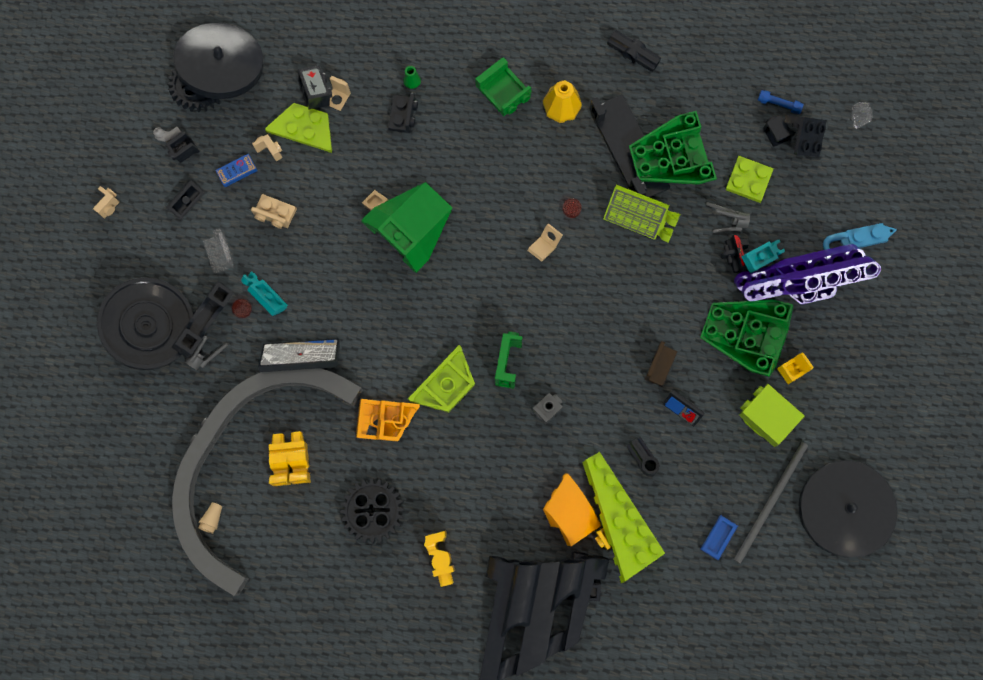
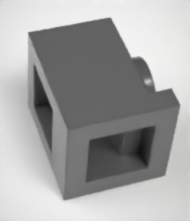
M549 393L532 408V411L546 425L562 410V400L556 394L552 396ZM547 403L552 404L553 408L548 410L546 409L545 405Z

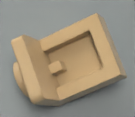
M268 134L257 138L252 143L257 153L268 148L275 161L282 158L280 154L282 151L277 141L273 143Z
M100 186L98 189L105 196L93 209L105 219L113 214L119 201L115 198L117 195L111 189L107 188L105 190Z

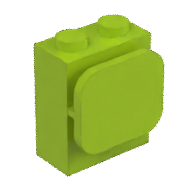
M767 384L765 387L759 386L753 393L755 396L751 402L747 400L740 407L742 412L739 416L754 432L776 447L803 419L804 415L772 386Z

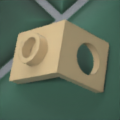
M331 76L332 97L339 95L342 97V102L336 105L332 103V98H330V107L341 111L351 94L347 82Z
M547 224L541 237L528 248V251L540 261H543L555 250L563 234L550 224ZM548 232H552L556 240H551L548 237Z

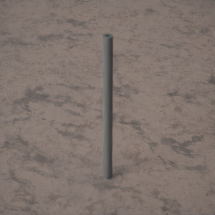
M800 443L734 558V561L741 564L805 453L808 447L806 443Z

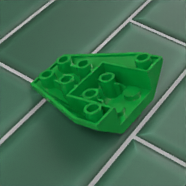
M697 111L678 115L629 145L635 171L640 181L702 184L717 179L712 161L708 162L700 136L701 124Z
M425 182L374 207L361 222L374 234L378 232L404 256L402 261L417 273L429 260L452 207Z
M778 300L712 303L700 338L750 372L770 377L777 366L789 330L793 304Z

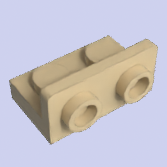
M264 194L261 195L256 208H251L255 219L261 222H265V220L270 221L273 226L280 229L282 226L285 228L289 227L297 210L295 206Z

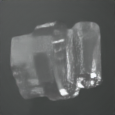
M859 102L852 106L851 120L854 122L853 125L856 129L871 122L873 110L870 108V103Z

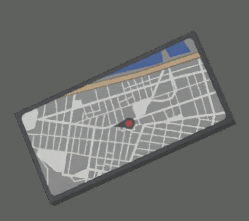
M325 339L263 344L258 365L259 372L337 367L340 340Z

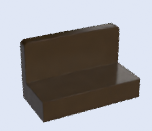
M663 341L660 342L645 376V380L661 387L664 385L677 354V351L664 346L665 342Z

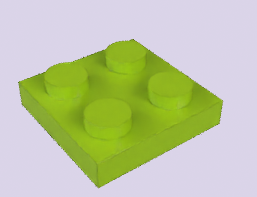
M738 156L725 190L761 203L774 168Z

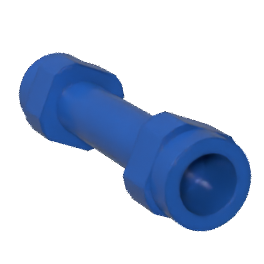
M761 90L758 101L766 104L769 102L790 109L791 113H801L804 104L795 100L793 103L772 96L769 91Z

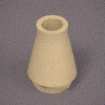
M212 502L198 522L200 523L198 528L213 534L214 530L218 528L222 506Z

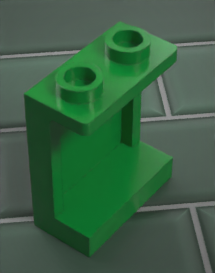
M504 57L475 78L476 87L503 117L506 114H512L520 103L524 104L531 98V87H526L508 68V62Z
M503 333L495 386L515 388L516 374L505 372L510 347L522 348L523 337L519 336V333Z

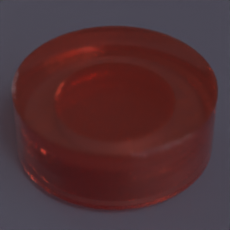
M576 199L566 200L563 204L565 216L569 218L577 217L581 213V203Z
M238 299L233 303L232 312L236 317L246 318L251 314L252 306L247 300Z

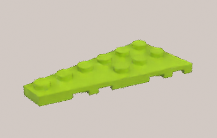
M598 452L582 463L589 485L593 486L594 500L599 505L601 511L599 516L608 544L612 546L615 555L613 560L615 566L618 565L621 574L619 576L620 582L623 583L660 558L665 552L602 454Z

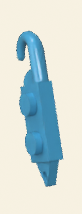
M880 223L832 234L824 240L823 249H830L829 244L835 241H840L842 246L854 244L859 248L885 243L897 229Z

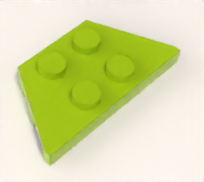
M293 103L265 129L267 133L332 153L328 113L315 109L308 110L306 106Z
M460 345L408 398L410 402L449 413L474 387L475 382Z

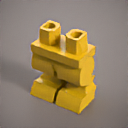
M300 431L292 432L291 442L285 443L284 434H273L272 444H269V465L274 475L270 476L269 484L272 486L291 485V483H311L310 473L308 472V447L304 441L303 433ZM291 467V469H293V473L289 474V470Z
M446 531L425 536L424 543L429 555H434L432 566L435 570L432 572L434 577L438 576L441 587L454 583L451 572H454L455 569L454 565L450 566L451 555L449 552L439 550L437 547L439 542L445 541L447 537Z

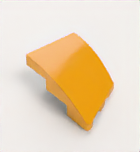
M360 399L356 438L399 441L405 428L419 409L420 404ZM378 419V423L376 426L373 422ZM369 425L377 428L376 436L366 435Z
M564 474L562 482L553 491L551 499L547 501L543 511L550 526L560 529L567 546H573L599 528L601 524L581 489L569 474Z

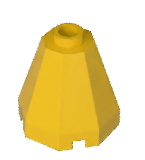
M565 80L557 82L552 86L543 99V106L547 117L559 123L574 120L582 107L578 91L571 83Z

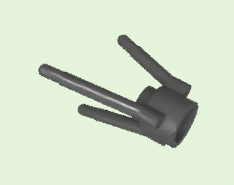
M706 202L707 206L716 209V213L732 217V225H735V227L713 229V233L741 232L742 228H748L750 214Z
M204 336L194 353L186 358L184 362L195 370H198L199 367L204 368L228 344L225 343L203 360L205 356L199 352L207 340V336Z

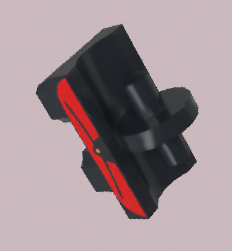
M735 234L732 238L725 241V252L720 254L721 259H727L728 264H731L733 273L746 268L741 256L744 255L743 250L747 249L749 245L747 238H740L739 234Z

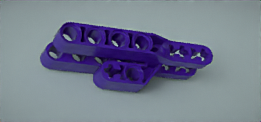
M849 244L787 258L771 266L759 268L752 273L749 271L739 273L734 279V284L742 291L743 296L748 301L790 295L802 305L833 297L837 292V286L875 278L880 274L881 266L871 257L865 256L864 251L858 246ZM855 252H857L856 256H854L853 258H851V256H852ZM838 256V259L833 262V259ZM817 261H820L819 264L816 267H814V264ZM801 265V269L796 271V267ZM762 274H764V275L766 276V277H764L763 279H760V280H759V278H761V275H762ZM745 278L747 281L745 282V285L742 286V285H741V282L743 281L742 279ZM774 285V287H772V290H771V291H769V290L767 289V288H769L770 286ZM751 290H755L753 291V295H750L748 292H750Z

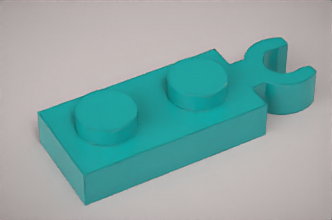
M780 240L772 243L769 241L741 256L750 273L778 259V255L785 252L784 249L779 250L777 248Z
M250 272L248 277L243 275L241 282L249 286L248 292L272 316L283 312L288 305L264 280L259 281L255 273Z

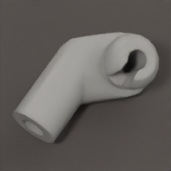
M160 127L155 128L153 131L155 138L163 142H169L182 133L178 127L169 132L163 131Z

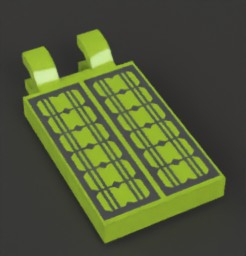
M616 185L603 219L652 239H656L658 235L663 241L669 243L673 229L664 227L667 222L675 227L680 214L668 211L670 205Z

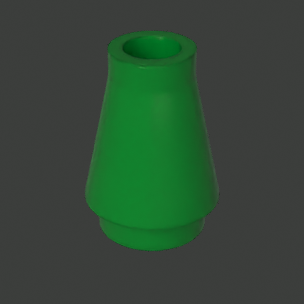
M413 66L406 67L403 78L404 85L410 89L417 88L421 83V77Z

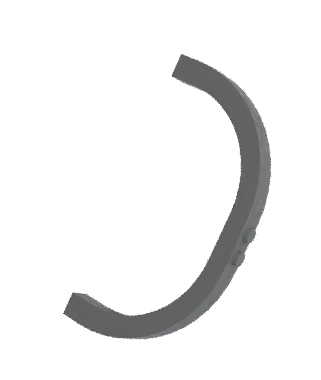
M321 368L260 372L244 380L229 391L215 406L210 415L204 418L198 434L191 438V445L181 461L174 483L172 512L175 529L182 548L193 565L207 579L233 596L240 595L249 577L219 559L208 547L200 533L195 517L194 493L203 463L233 416L250 400L267 391L286 386H306L325 391L354 407L363 389L344 377Z

